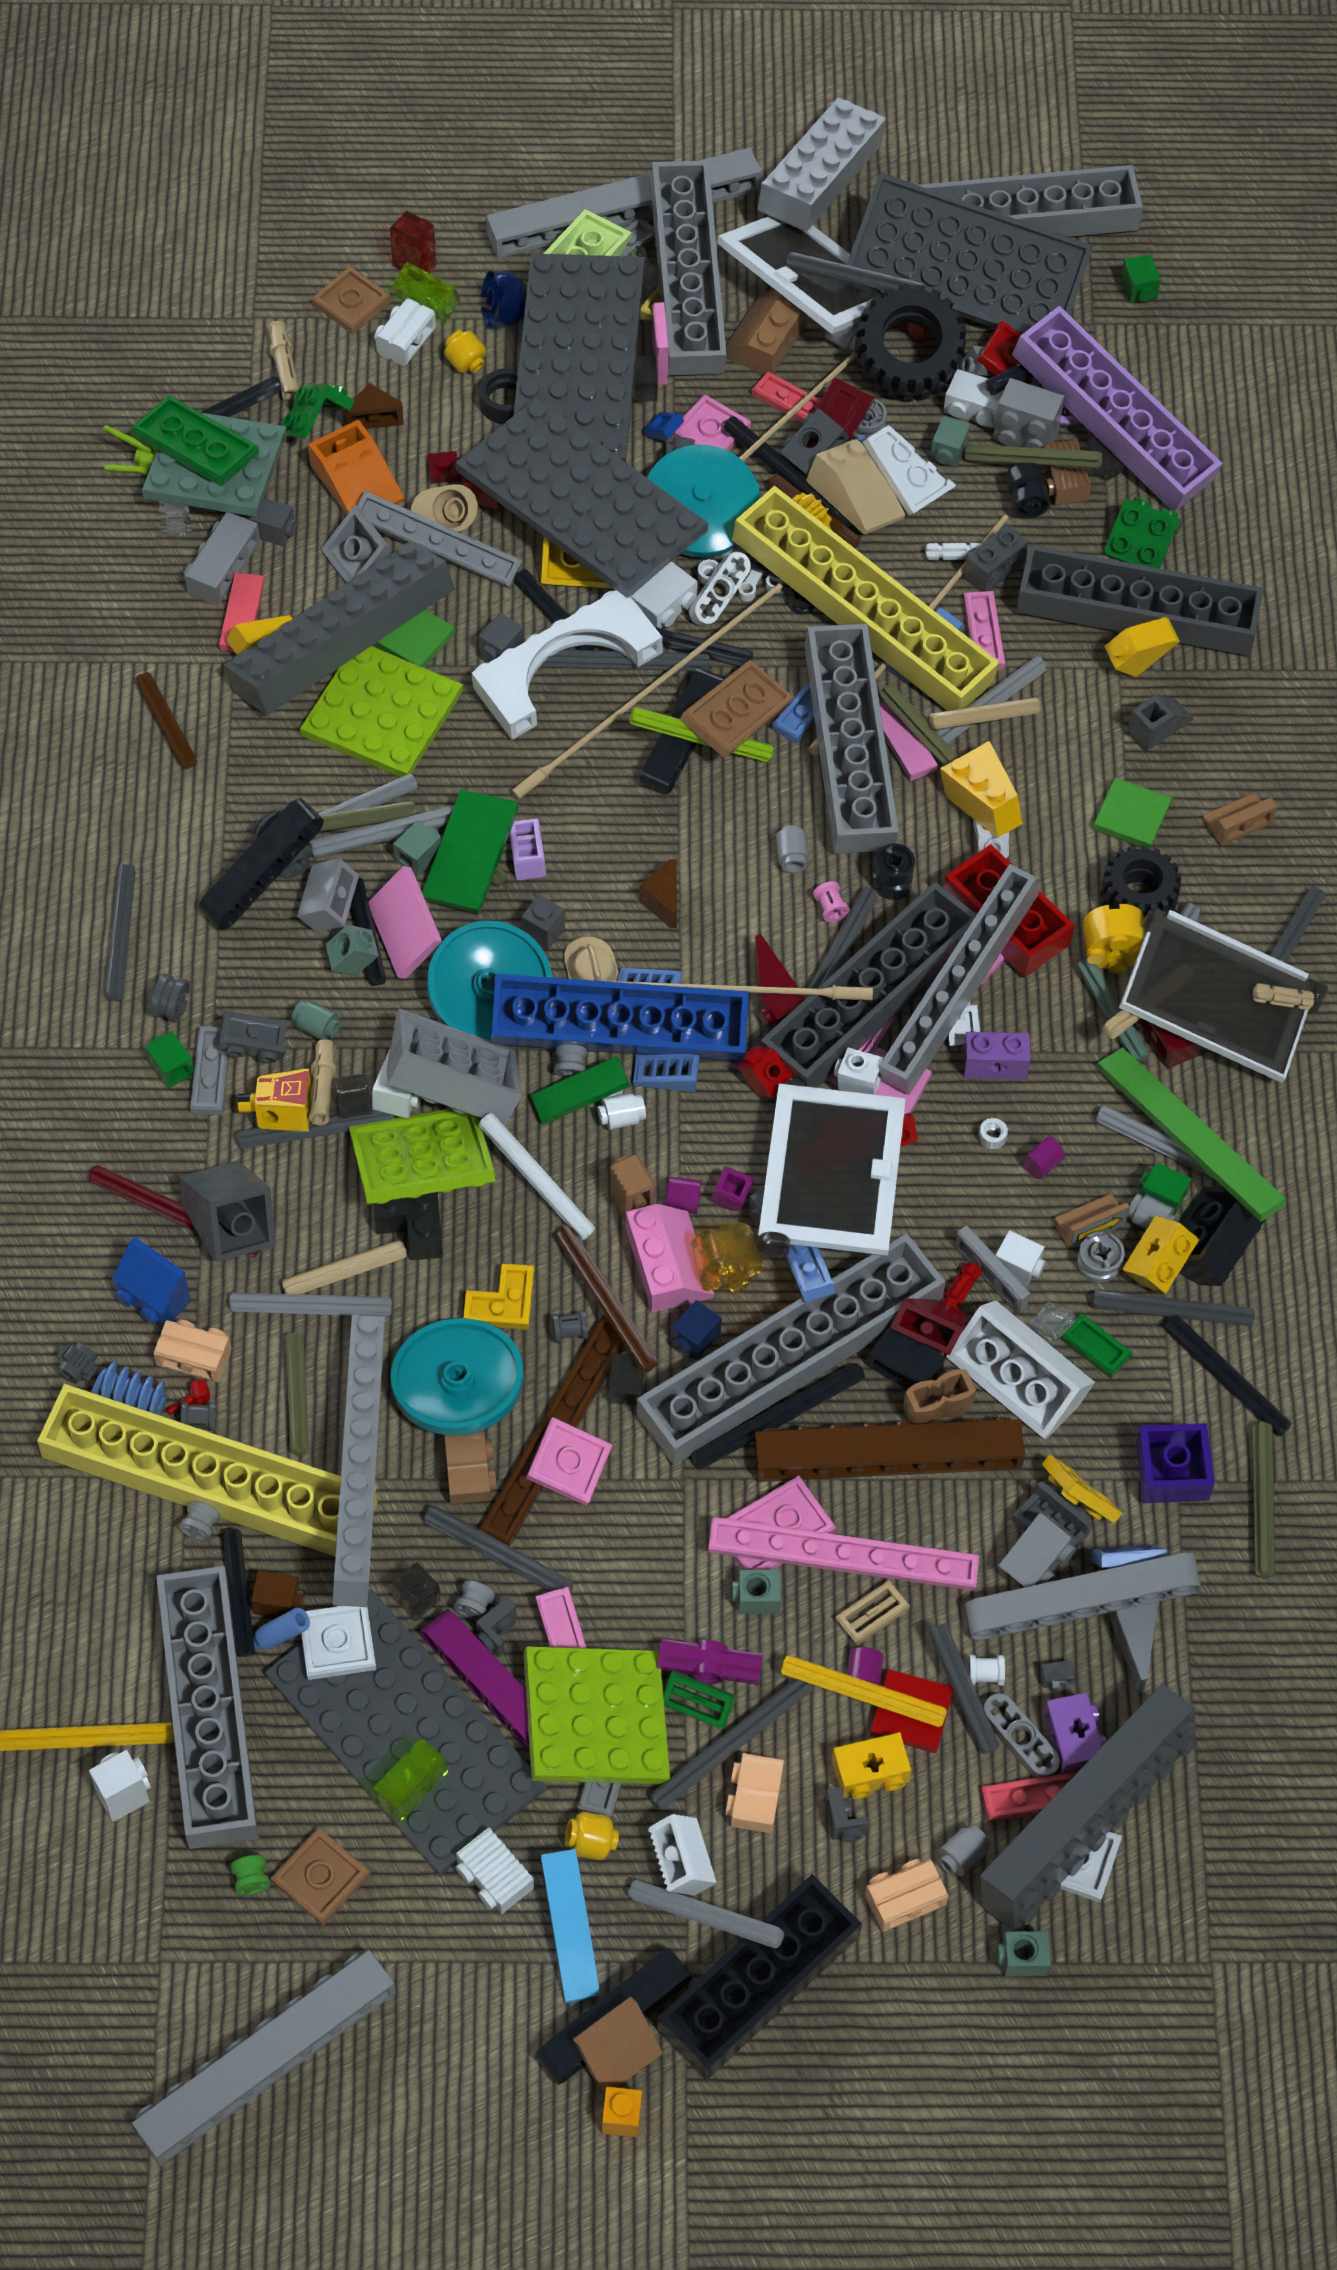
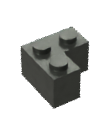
M438 1192L423 1194L417 1198L394 1199L383 1204L373 1203L376 1234L408 1232L410 1260L443 1258Z

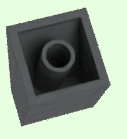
M235 1161L179 1176L182 1206L215 1262L276 1246L270 1186L241 1162Z

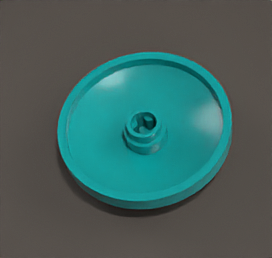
M690 445L676 449L661 458L647 477L709 523L708 531L681 553L691 557L718 556L739 546L732 541L735 521L760 499L757 481L749 467L733 453L711 445Z
M499 921L473 922L453 931L436 949L427 973L428 998L437 1018L444 1025L491 1041L495 975L510 974L552 977L549 961L540 945L523 930Z
M468 1318L446 1319L421 1328L402 1344L391 1368L392 1391L401 1412L420 1428L442 1435L472 1434L493 1426L502 1420L516 1405L524 1383L522 1358L517 1346L510 1337L489 1323Z

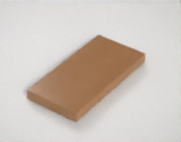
M749 660L682 714L680 720L723 758H726L779 715L794 697L753 661Z

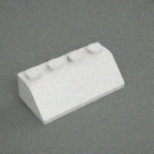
M997 1301L984 1304L978 1308L959 1336L951 1354L946 1355L957 1367L967 1370L969 1376L1044 1439H1047L1079 1407L1095 1384L1091 1378Z

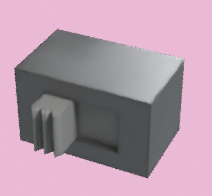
M1072 1660L1041 1665L1040 1674L1043 1688L1051 1687L1052 1691L1056 1692V1690H1059V1686L1074 1684L1076 1676Z

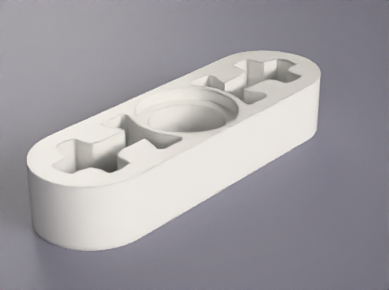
M741 552L731 553L725 556L690 606L689 615L696 625L706 626L718 619L750 571V561L745 554ZM737 561L739 563L737 566L739 571L732 573L730 577L726 574L730 573L734 567L732 562ZM716 581H720L725 585L726 594L724 597H720L714 592ZM710 601L714 604L710 605L706 611L709 616L703 618L701 616V607L708 605Z

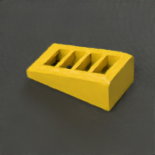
M291 615L234 625L227 637V642L236 654L242 653L293 618Z

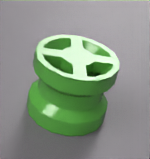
M251 1855L232 1862V1874L237 1877V1882L235 1883L236 1894L252 1895L270 1887L269 1877L264 1874V1868L266 1867L264 1856Z

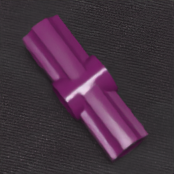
M661 1639L657 1668L661 1669V1671L672 1672L675 1670L682 1674L692 1675L694 1679L708 1684H717L727 1680L759 1685L763 1654L728 1649L725 1644L713 1640H702L698 1644Z

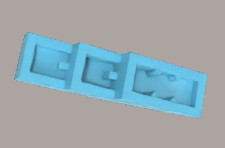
M576 1849L541 1855V1863L565 2004L600 1998Z

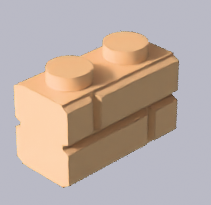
M179 1319L177 1322L167 1320L154 1350L156 1366L219 1383L232 1349L230 1337H227L223 1331L216 1328H209L207 1331L195 1328V1325L187 1320Z
M914 1859L901 1867V1872L889 1876L888 1872H884L870 1879V1885L866 1886L865 1897L882 1932L947 1905L948 1893L939 1878L932 1860L929 1859L921 1863L920 1859Z

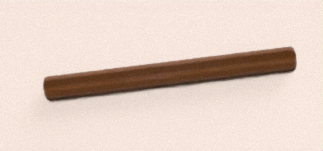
M569 1226L562 1227L556 1233V1239L639 1368L645 1372L652 1371L658 1365L656 1356L575 1231L569 1228Z

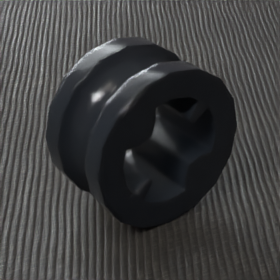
M792 588L789 594L790 609L800 615L812 612L815 606L808 600L807 602H802L801 599H798V597H802L804 600H807Z

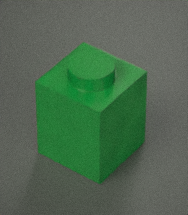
M1152 255L1124 259L1121 280L1130 303L1147 302L1157 299L1161 279Z
M173 1031L165 1036L161 1035L154 1038L150 1044L145 1046L149 1064L167 1089L194 1075L192 1058Z
M1156 1162L1151 1172L1147 1170L1144 1172L1138 1188L1142 1189V1196L1147 1194L1173 1207V1215H1176L1188 1193L1192 1178Z

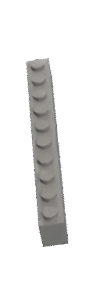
M751 148L735 150L730 153L699 160H709L712 203L761 190L762 171ZM651 173L486 215L487 236L497 259L552 245L584 209L620 227L630 225L639 217L644 220L653 219Z
M352 1314L332 1602V1605L367 1607L385 1322V1317Z

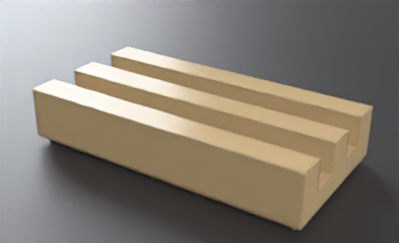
M888 1580L837 1615L835 1622L843 1628L844 1634L851 1638L852 1644L856 1647L908 1611L910 1605L890 1580ZM889 1592L892 1595L850 1624L847 1621ZM896 1602L899 1604L890 1611H888L886 1614L875 1620L873 1623L862 1629L860 1632H856L857 1629H859L867 1622L878 1616L880 1613L894 1605Z

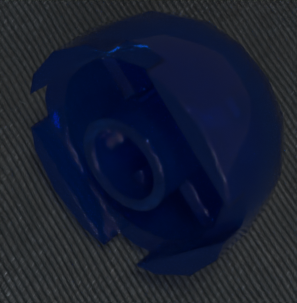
M492 270L486 273L481 289V297H486V307H481V313L487 327H510L523 317L527 292L522 280L514 273L502 270Z

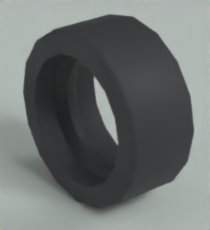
M508 368L494 370L487 374L480 382L479 404L481 412L487 419L497 424H504L514 416L515 403L509 405L498 404L492 401L489 396L492 392L502 388L516 390L518 370Z

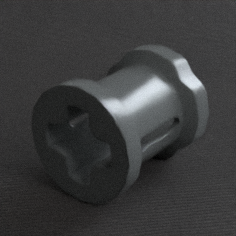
M585 1310L579 1311V1314L559 1316L557 1313L552 1314L556 1343L561 1342L565 1338L582 1337L583 1339H588Z
M182 1402L181 1423L195 1428H209L210 1431H216V1402H211L209 1405H189L188 1402Z

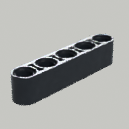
M698 667L671 717L680 719L687 709L724 681L726 677ZM661 733L642 769L640 783L669 794L697 743Z
M295 799L288 804L204 895L199 903L200 911L219 930L230 928L319 833L324 824L323 818L304 799Z
M671 1948L665 1949L547 2041L536 2052L534 2057L557 2085L564 2083L586 2066L573 2041L575 2037L629 1997H632L637 2002L644 2017L647 2018L681 1991L692 1980V1973Z

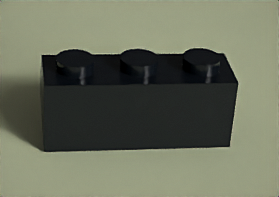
M1203 1187L1179 1222L1195 1235L1199 1241L1178 1274L1197 1285L1222 1286L1238 1260L1244 1255L1254 1236L1260 1231L1265 1220L1260 1222L1224 1187Z

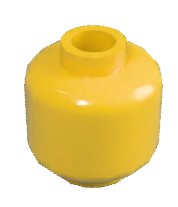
M458 330L446 340L444 355L459 373L469 371L476 373L484 366L485 361L483 359L486 356V347L473 332Z
M581 1812L577 1814L575 1819L569 1820L565 1834V1845L570 1847V1850L576 1849L578 1858L601 1861L608 1856L610 1850H616L619 1831L613 1828V1822L609 1816Z

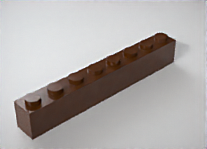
M998 1417L993 1421H979L975 1418H968L960 1422L946 1423L943 1420H932L927 1424H913L908 1421H902L888 1426H880L877 1423H867L861 1427L832 1425L825 1429L801 1426L795 1430L783 1431L778 1428H766L761 1432H755L754 1443L757 1482L788 1481L797 1476H800L802 1480L1017 1470L1022 1469L1025 1458L1021 1419L1012 1420L1010 1417Z

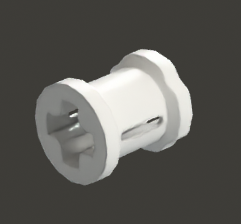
M969 1655L968 1674L973 1685L976 1682H997L998 1686H1004V1655H998L997 1658H976L975 1655Z

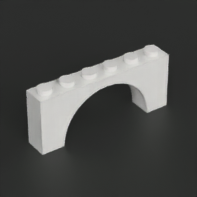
M617 590L609 591L598 601L591 605L582 606L575 614L564 620L556 621L549 629L540 634L530 636L524 643L515 648L505 650L500 657L489 663L479 665L471 673L473 689L512 740L537 726L536 709L530 701L528 690L533 675L549 656L569 647L599 645L624 654L639 667L663 653L662 636L631 596L626 598Z

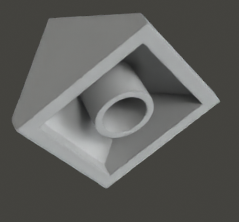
M354 506L321 549L346 583L374 566L379 560L390 555L388 544L358 506Z

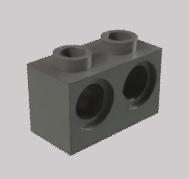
M1007 524L966 557L964 579L980 592L991 591L1025 563L1029 541Z

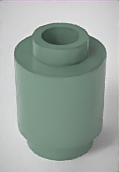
M301 1000L292 1014V1022L296 1024L298 1029L320 1040L334 1038L341 1026V1022L338 1021V1013L312 1000L308 1002Z

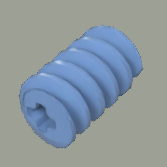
M115 1361L108 1368H104L97 1377L92 1393L159 1416L161 1415L166 1402L164 1381H161L156 1388H153L152 1376H149L144 1383H141L140 1371H137L132 1378H129V1367L125 1366L120 1373H117L118 1364Z

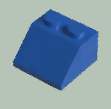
M134 1236L129 1242L112 1278L115 1290L114 1295L123 1305L127 1307L132 1305L138 1309L140 1315L152 1325L157 1323L164 1327L167 1320L173 1321L191 1302L186 1275L183 1270Z

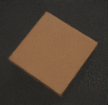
M351 266L311 298L312 306L351 334L358 331L392 302L389 293Z
M318 1827L271 1877V1882L321 1926H324L371 1874L365 1866Z
M629 1997L573 2039L594 2081L604 2095L606 2087H619L663 2054L643 2013L632 1997Z

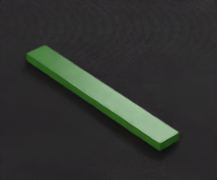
M1123 1047L1098 1062V1070L1260 1222L1286 1206V1198Z

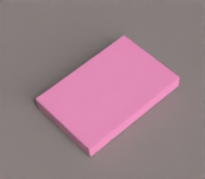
M403 866L369 901V906L397 977L406 979L440 945L442 940L412 868Z
M800 1476L795 1477L726 1518L829 1534L836 1532V1526ZM734 1556L743 1570H773L783 1564Z

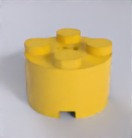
M1119 904L1120 909L1110 910L1109 905L1098 907L1089 912L1083 920V936L1088 963L1097 964L1099 968L1108 969L1111 974L1123 973L1127 970V967L1135 964L1146 934L1142 911L1129 904Z

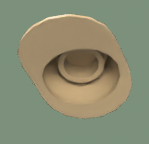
M453 484L422 491L415 497L411 505V511L459 532L467 529L475 521L478 513V503L474 493L469 488Z
M581 937L567 946L564 953V961L569 979L618 981L619 972L614 954L606 942L595 937Z

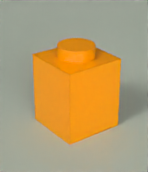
M606 2087L602 2134L638 2137L642 2090Z

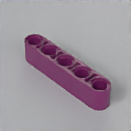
M446 1609L420 1631L422 1637L525 1749L530 1751L526 1689L452 1611Z

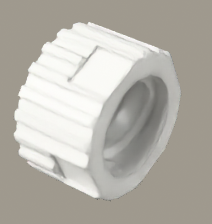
M990 1118L986 1119V1121L984 1120L979 1128L980 1143L988 1149H1000L1007 1140L1008 1128L1000 1119ZM988 1130H995L1000 1133V1136L998 1138L991 1137L986 1132Z

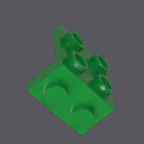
M304 383L295 393V404L282 422V426H286V438H307L321 407L328 410L350 411L355 400L347 396L348 391L338 385L332 384L329 386L327 384Z
M1135 497L1133 501L1125 498L1105 547L1106 554L1127 563L1160 569L1174 533L1178 534L1182 526V521L1180 518H1177L1178 513L1163 507L1161 511L1150 508L1151 503Z

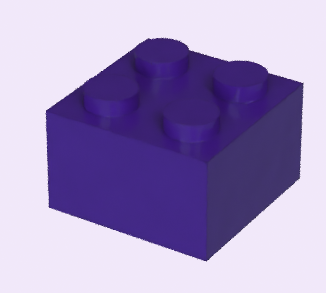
M1207 1423L1140 1426L1136 1440L1142 1502L1209 1501L1214 1487V1477Z

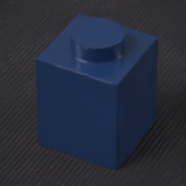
M696 1299L671 1328L673 1346L684 1355L689 1354L697 1360L721 1333L722 1318Z

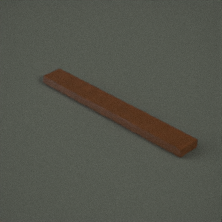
M602 1315L479 1529L508 1546H511L544 1488L526 1479V1476L549 1421L553 1417L578 1428L625 1346L607 1316Z

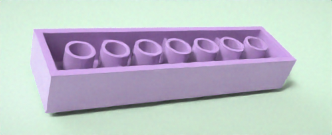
M1058 306L1020 336L1012 356L1047 390L1064 395L1063 405L1172 511L1176 512L1213 482L1223 463L1062 307Z

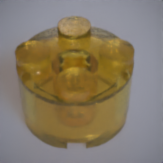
M738 1222L719 1225L720 1231L710 1234L709 1229L697 1235L691 1242V1249L703 1290L713 1291L730 1288L733 1292L741 1291L749 1286L748 1281L764 1271L758 1244L749 1225Z

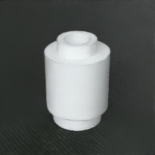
M629 1093L602 1099V1106L597 1107L599 1121L601 1125L606 1124L608 1130L639 1124V1120L646 1119V1109L641 1094L634 1095Z

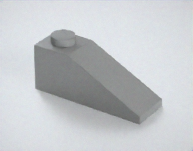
M1159 1602L1108 1613L1137 1692L1144 1691L1148 1680Z

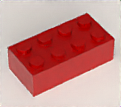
M990 844L947 874L943 888L975 914H978L1011 863ZM1039 891L1035 901L1001 954L1025 978L1070 946L1075 924Z

